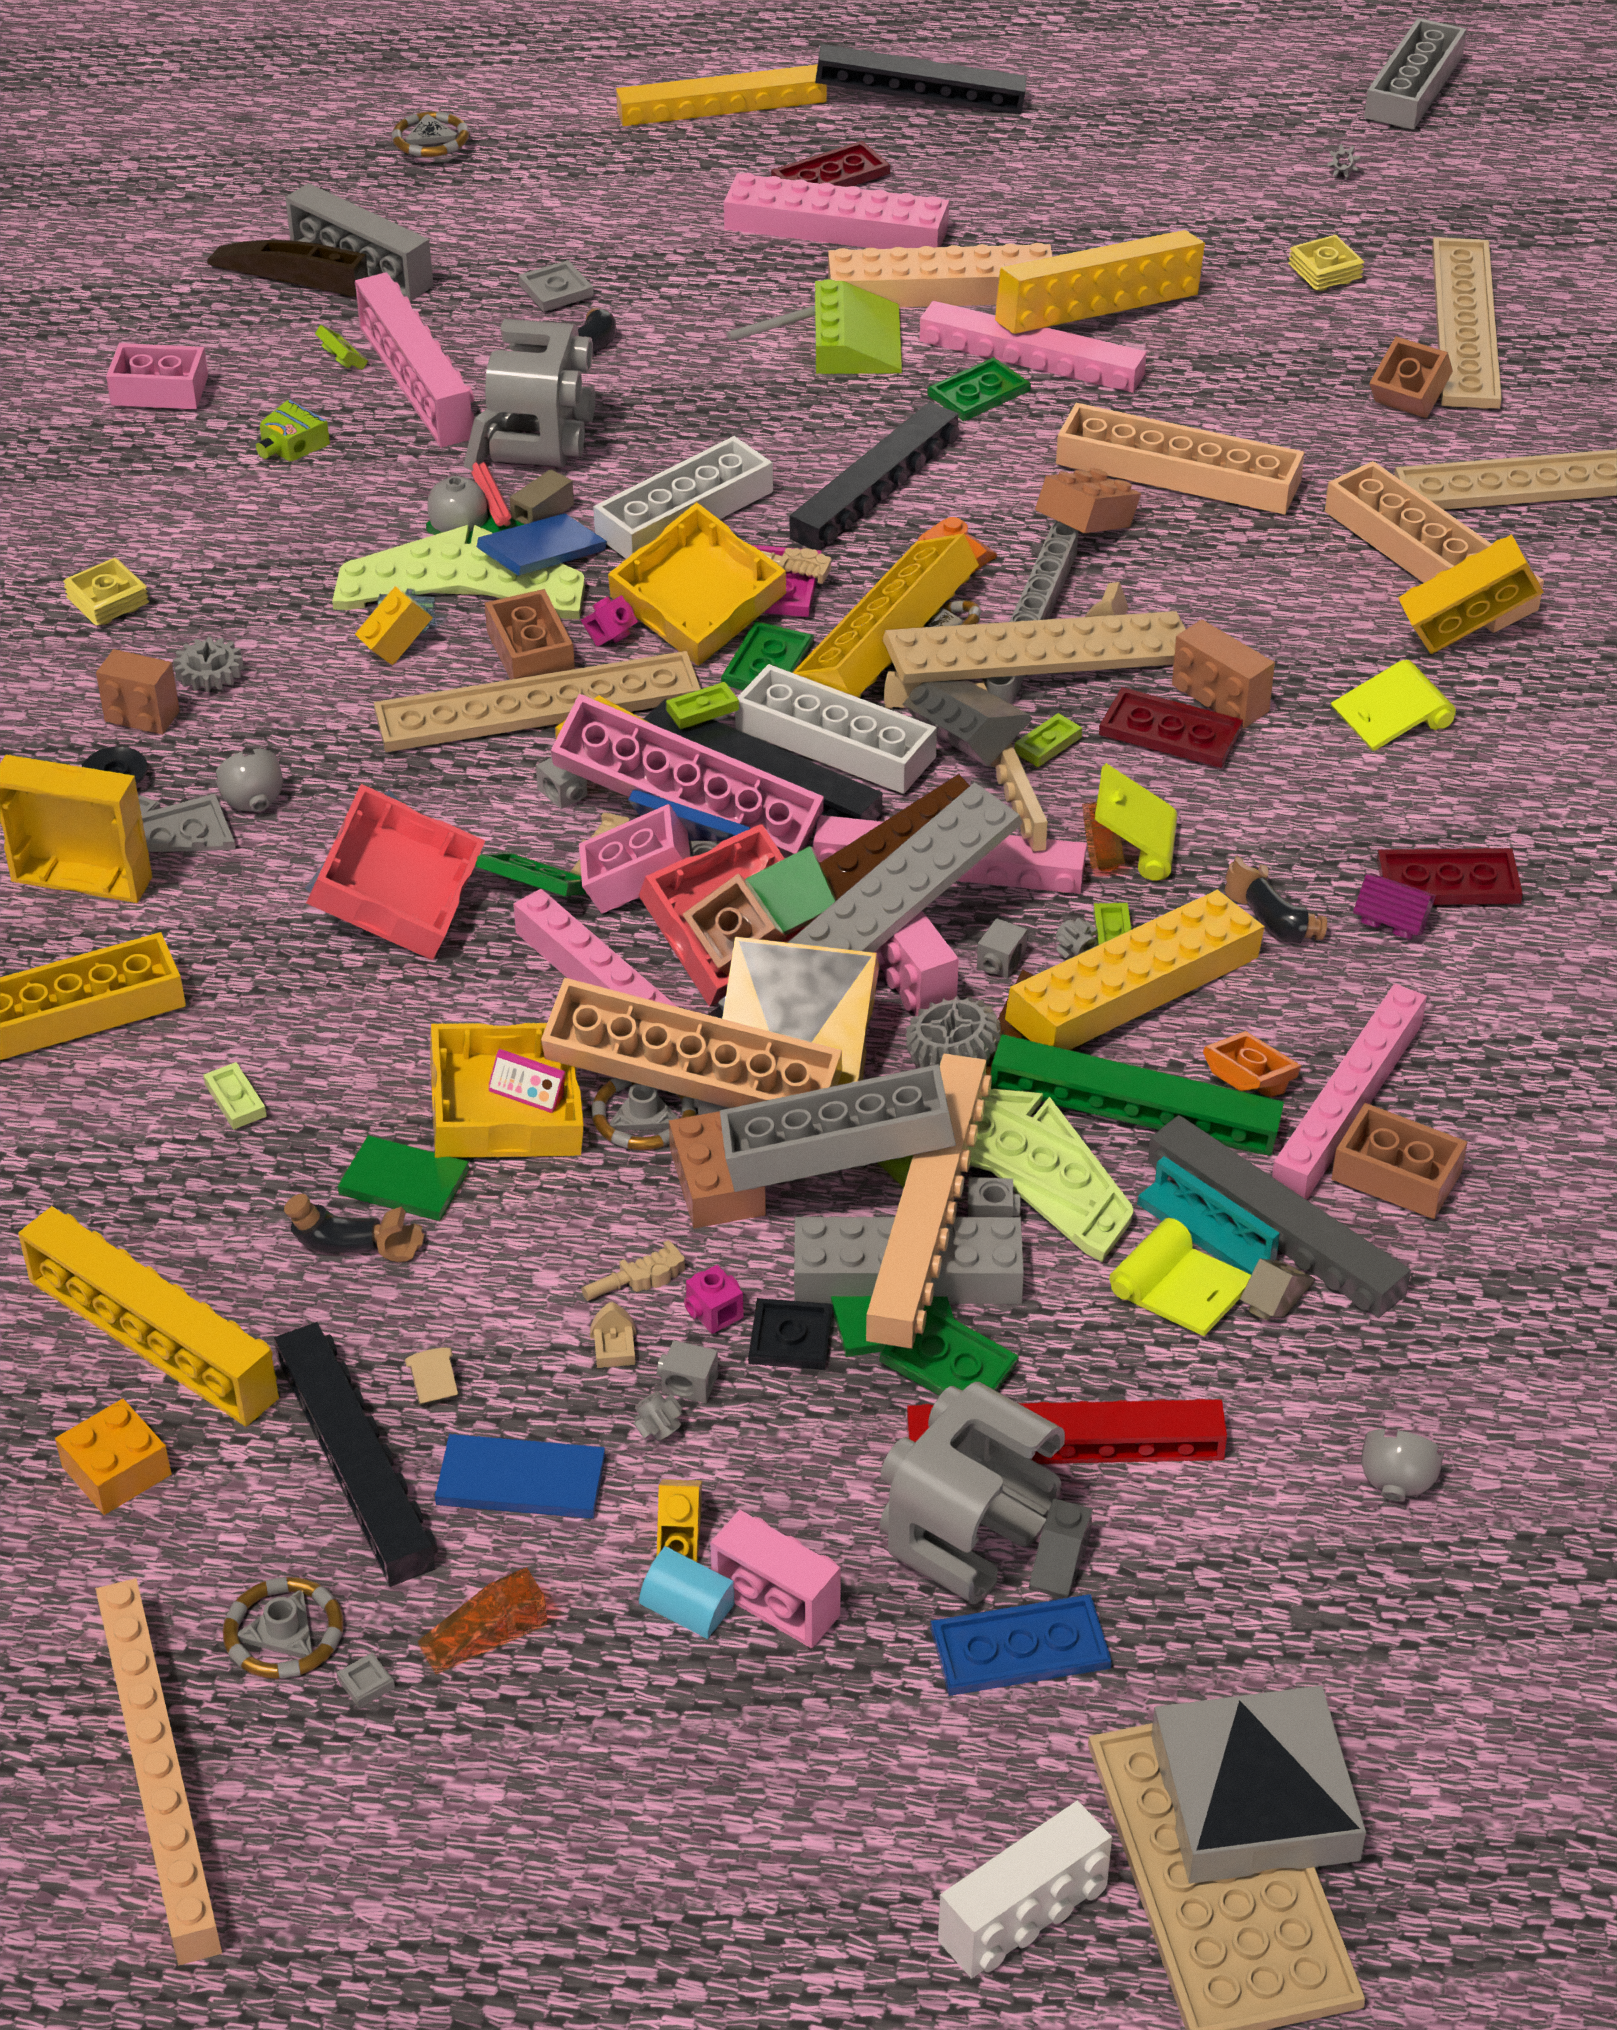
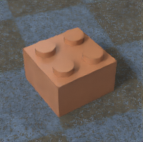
M1395 336L1369 384L1375 402L1427 418L1449 380L1453 369L1448 352Z
M113 649L96 671L105 722L163 735L180 712L173 666L170 661Z
M739 873L682 914L718 969L727 976L730 973L735 937L781 942L787 938L752 885Z

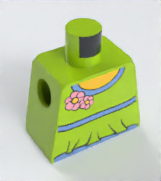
M287 400L261 421L260 433L262 441L256 444V450L263 459L277 454L289 462L297 460L330 444L327 420L293 401Z

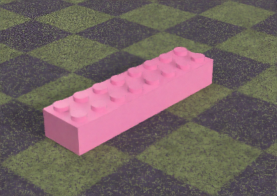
M737 173L724 200L725 230L876 249H892L894 247L920 248L923 246L941 247L948 230L949 200L940 199L935 196L922 197L914 196L910 193L898 194L884 190L860 189L856 186L842 187L834 186L830 183L818 184L805 180L780 179L776 176L763 177L755 176L751 173Z
M387 272L355 280L361 330L440 448L470 440L475 418L471 410V403L474 402L472 389L469 385L466 386L459 370L455 371L450 357L442 352L439 341H434L429 327L423 325L418 311L412 309L409 298L407 296L404 297L401 293L398 282H393Z
M582 694L578 695L551 749L554 766L627 797H630L633 790H638L748 826L750 829L762 824L784 858L806 848L817 825L819 816L823 812L824 796Z

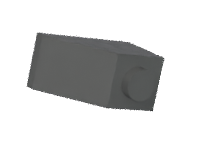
M1053 1499L1042 1529L1029 1583L1030 1590L1062 1599L1069 1598L1090 1540L1093 1509Z

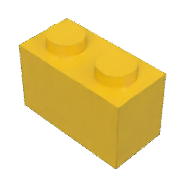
M394 586L357 630L355 635L374 653L391 665H394L433 617L415 600Z

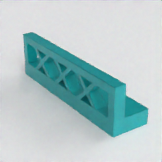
M1163 1156L1157 1161L1155 1182L1138 1195L1137 1205L1161 1221L1165 1218L1178 1220L1190 1232L1193 1243L1218 1260L1252 1275L1260 1258L1277 1259L1280 1237L1278 1231L1167 1157ZM1168 1175L1175 1179L1178 1186L1168 1180ZM1197 1194L1204 1199L1207 1206L1200 1201ZM1226 1214L1233 1218L1236 1225L1229 1221ZM1255 1233L1266 1240V1245L1258 1240Z

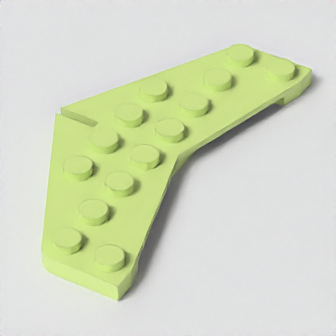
M465 525L344 563L339 569L332 603L333 609L336 610L365 608L366 602L384 600L394 586L408 596L442 593L489 595L501 599L545 589L559 618L580 619L585 581L584 575L580 571L562 563L518 576L476 547L478 537L492 534V532L474 525L471 544H467L469 526Z
M990 1089L989 1097H982V1100H985L982 1122H975V1125H978L975 1147H968V1150H971L970 1166L991 1171L998 1178L1013 1179L1014 1192L1020 1194L1022 1199L1084 1253L1103 1262L1129 1227L1133 1215L1132 1204L1050 1097L1032 1118L1030 1116L1042 1102L1043 1093Z

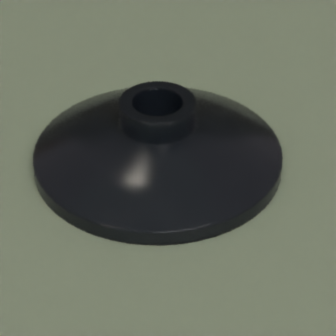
M122 746L101 749L91 754L82 765L85 768L134 775L136 785L144 779L148 770L146 758L142 753Z

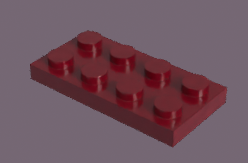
M859 141L772 169L771 176L787 180H805L810 183H830L834 186L850 187L890 174V164L864 141Z
M1121 687L1099 725V735L1222 768L1242 731L1243 719Z
M1512 848L1378 850L1377 865L1379 875L1436 895L1433 905L1521 904L1523 892Z

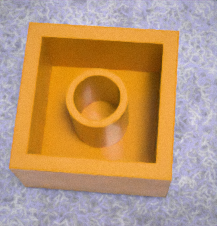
M123 1398L55 1438L62 1468L103 1515H106L172 1475L166 1445Z

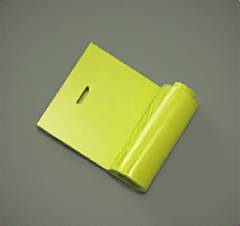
M1410 660L1397 662L1330 703L1331 707L1372 751L1379 749L1423 721L1433 730L1446 728L1453 722L1456 714L1455 706Z
M1104 764L1101 770L1095 820L1140 849L1138 871L1144 878L1150 880H1163L1167 878L1171 873L1178 816L1176 810L1109 764Z
M1165 1218L1110 1274L1109 1280L1111 1289L1117 1297L1129 1300L1142 1308L1205 1336L1241 1298L1251 1274L1193 1249L1192 1238L1188 1229L1176 1219Z

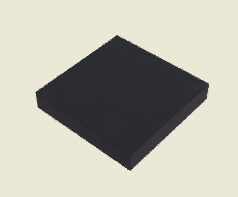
M757 1298L748 1364L825 1370L833 1304Z

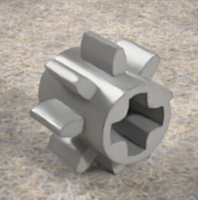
M1340 144L1339 151L1336 153L1333 151L1329 152L1333 157V161L1327 163V166L1329 168L1336 167L1333 174L1335 177L1342 173L1346 179H1349V173L1352 171L1359 172L1355 165L1356 162L1361 161V157H1353L1355 152L1353 146L1349 150H1345L1343 145ZM1348 157L1350 164L1348 166L1344 164L1341 167L1339 159H1346Z
M1077 918L1076 921L1068 920L1056 932V940L1061 943L1056 948V951L1065 959H1069L1098 946L1097 940L1093 937L1098 930L1087 920L1085 922L1080 918Z
M657 1391L645 1397L635 1406L639 1415L634 1418V1425L643 1438L652 1433L657 1441L662 1440L675 1432L681 1425L677 1417L682 1414V1407L673 1394L664 1399L661 1393Z

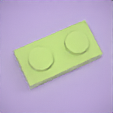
M237 1062L203 1075L205 1086L233 1130L267 1117L263 1102Z

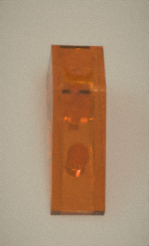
M1097 802L1082 804L1091 869L1098 868L1099 871L1117 869L1118 865L1125 864L1121 837L1095 820Z
M523 1568L489 1583L419 1639L418 1646L434 1674L437 1675L548 1625L545 1596L528 1568Z

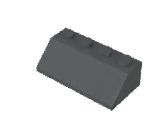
M966 679L922 682L920 686L912 690L910 696L903 703V706L916 720L937 727V737L986 766H989L1033 719L1026 712Z

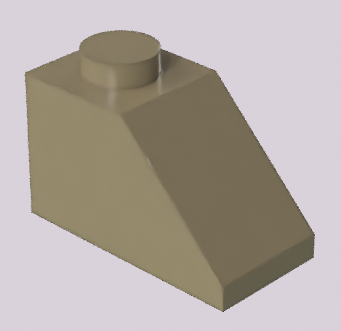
M1260 1258L1240 1300L1250 1304L1251 1306L1248 1311L1262 1319L1269 1321L1271 1316L1284 1318L1313 1284L1315 1278L1283 1261Z

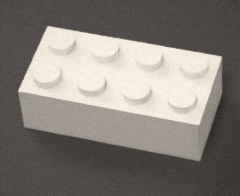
M1077 1800L940 1894L938 1942L971 1979L983 1970L985 1972L993 1971L1003 1962L1005 1955L1018 1946L1020 1948L1027 1947L1037 1938L1040 1930L1052 1922L1054 1924L1063 1922L1077 1904L1086 1898L1093 1900L1105 1890L1108 1880L1112 1836Z

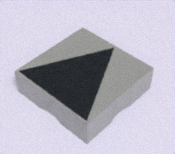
M1322 1685L1154 1707L1151 1737L1164 1788L1168 1792L1174 1807L1176 1817L1175 1831L1189 1884L1250 1876L1275 1868L1304 1869L1361 1860L1366 1830Z

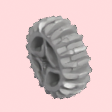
M958 995L949 1001L943 998L942 1002L938 1004L930 1002L929 1008L919 1009L918 1016L910 1018V1026L906 1027L908 1053L911 1055L915 1066L921 1068L937 1064L940 1066L943 1053L985 1059L987 1065L989 1064V1058L995 1056L1001 1037L1000 1021L997 1020L992 1007L985 1006L983 1000L974 1002L971 996L965 1000H960Z

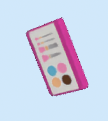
M499 1049L489 1081V1091L553 1113L564 1097L565 1071Z

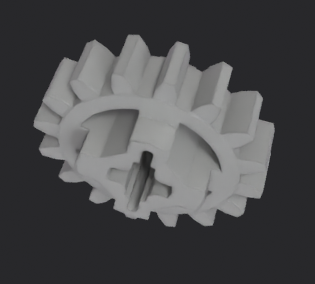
M207 637L202 642L199 639H195V645L184 644V651H176V658L173 659L177 681L182 680L183 687L192 684L193 691H197L200 687H205V691L210 692L211 687L215 686L217 689L222 690V684H234L233 678H240L241 670H244L241 649L235 648L232 641L224 644V638H219L216 642L211 637Z

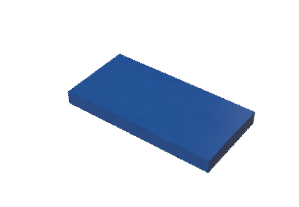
M564 513L478 537L476 547L519 576L604 551L607 541Z
M633 790L628 799L639 816L670 804L688 832V841L722 842L750 829L748 826L638 790Z
M449 1434L435 1493L436 1505L594 1519L606 1456L605 1447Z
M1091 1594L932 1620L930 1624L948 1696L1111 1669V1658Z

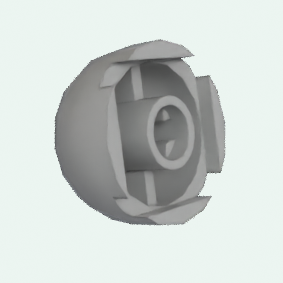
M451 476L443 479L434 485L428 496V518H430L431 525L441 532L465 525L469 526V532L474 529V525L481 527L488 518L485 493L471 479L460 476Z
M253 749L254 755L245 757L243 752L236 753L224 760L217 768V780L215 779L219 792L224 801L236 810L249 812L265 810L280 795L283 786L282 771L276 755L270 750Z
M1385 1429L1369 1431L1365 1435L1361 1464L1368 1481L1375 1488L1382 1491L1381 1495L1384 1498L1392 1501H1404L1405 1497L1418 1496L1426 1492L1434 1484L1440 1473L1444 1457L1443 1451L1437 1454L1439 1446L1435 1442L1405 1431L1398 1430L1396 1438L1384 1437Z

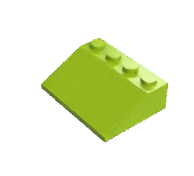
M832 279L815 281L816 374L902 373L899 304L845 281H835Z

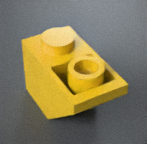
M661 1480L658 1491L657 1555L666 1546L695 1562L698 1561L702 1480Z

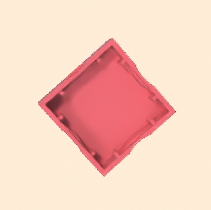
M361 784L306 904L433 960L445 938L458 907L461 893L472 874L485 840L444 821L422 815L406 804Z
M762 824L722 841L706 853L687 857L647 875L638 895L709 1006L718 1003L726 996L729 976L718 969L682 914L738 873L746 879L785 859ZM805 927L787 935V938L781 942L788 943Z

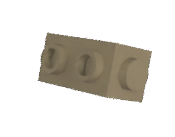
M551 469L510 496L511 518L523 524H528L562 514L574 505L573 480Z

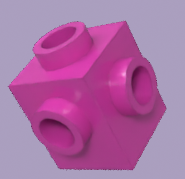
M622 595L612 601L606 596L592 605L595 610L594 612L581 619L582 624L597 647L611 639L615 643L631 634L628 628L638 622L632 607L625 601Z
M718 1264L705 1271L698 1272L692 1278L686 1280L685 1308L693 1319L698 1318L711 1334L744 1318L743 1292L737 1280L732 1275L727 1276Z

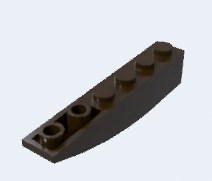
M256 240L221 245L207 259L208 265L353 297H357L355 280L368 277L366 254L317 243L293 240Z

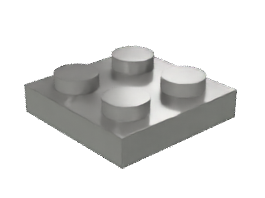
M569 260L518 275L519 285L543 312L594 296L593 286Z

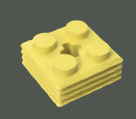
M1337 235L1290 248L1292 252L1289 253L1291 255L1289 259L1291 261L1288 264L1316 291H1324L1328 287L1338 284H1349L1353 280L1363 277L1361 275L1363 270L1361 269L1364 268L1362 265L1364 261Z
M112 558L63 581L66 584L64 587L67 589L65 590L67 593L66 597L97 626L108 624L112 619L125 613L135 612L139 607L149 603L148 595L146 594L148 591L145 589L147 586L117 558Z

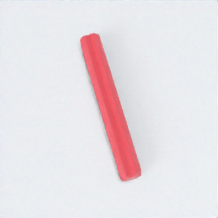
M484 462L481 464L474 463L472 465L474 470L471 473L475 482L485 493L487 507L498 527L502 525L508 527L511 524L509 519L512 515L487 464Z

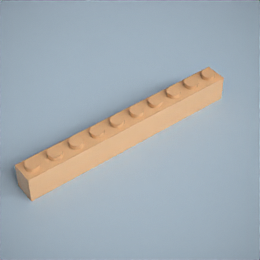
M943 1053L940 1071L956 1146L913 1155L867 1311L866 1341L912 1349L916 1334H923L927 1316V1312L923 1310L924 1305L931 1306L933 1300L934 1283H931L932 1278H939L942 1256L939 1255V1251H946L949 1229L946 1226L947 1224H954L957 1203L953 1201L954 1198H961L964 1184V1176H961V1172H968L971 1150H968V1147H975L978 1134V1125H975V1122H982L985 1109V1100H982V1097H989L992 1076L986 1075L985 1059Z
M137 1578L95 1588L178 1966L222 1954Z

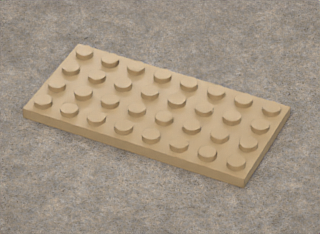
M1153 1723L1089 1736L1088 1748L1186 2030H1267L1364 2008L1365 1997L1315 1867L1304 1869L1275 1868L1250 1876L1189 1884L1175 1831L1176 1817L1174 1807L1168 1792L1164 1788L1151 1737Z

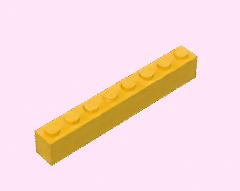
M816 64L616 88L617 112L622 126L824 103L827 102V85L815 83Z

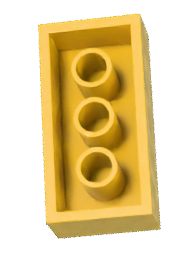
M1511 534L1506 538L1495 541L1490 547L1481 552L1466 557L1463 562L1454 567L1439 572L1427 582L1410 588L1398 599L1412 627L1430 654H1434L1543 594L1544 591Z

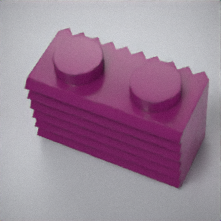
M1369 873L1364 877L1353 913L1361 916V923L1379 928L1380 924L1383 923L1394 927L1393 934L1412 939L1413 934L1417 936L1423 934L1436 895Z

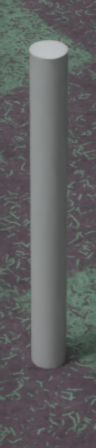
M815 306L728 331L726 336L732 342L815 316Z

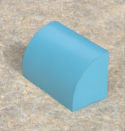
M664 1546L653 1561L644 1579L639 1604L708 1639L734 1606V1581Z

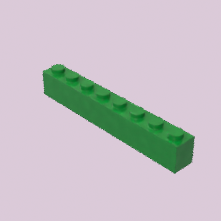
M1001 1034L990 1074L992 1076L991 1089L1043 1093L1042 1102H1045L1050 1097L1058 1106L1160 1130L1180 1115L1225 1146L1272 1156L1284 1106L1283 1101Z

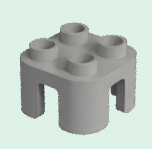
M504 319L500 327L502 341L510 343L509 347L512 351L496 350L490 355L485 384L486 406L490 411L526 414L511 429L540 431V434L495 431L489 442L491 459L493 462L565 467L568 456H582L585 440L584 422H592L594 417L595 388L582 386L581 373H589L591 370L593 357L592 338L579 336L576 324Z
M974 1382L963 1391L955 1386L946 1388L938 1397L931 1410L928 1420L929 1428L916 1442L907 1437L897 1441L887 1454L880 1474L881 1480L891 1485L889 1502L880 1519V1530L888 1534L889 1554L972 1604L982 1601L997 1584V1567L971 1551L979 1541L977 1531L980 1523L1019 1546L1026 1547L1031 1545L1042 1532L1053 1499L1059 1500L1061 1480L1055 1473L1029 1458L1035 1455V1451L1048 1458H1052L1061 1449L1065 1441L1063 1428L981 1382Z

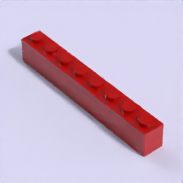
M1222 1399L1018 1403L1063 1428L1065 1432L1064 1445L1052 1458H1048L1035 1451V1455L1032 1458H1029L1038 1464L1224 1460L1227 1432ZM907 1405V1438L916 1442L929 1428L928 1420L934 1405Z

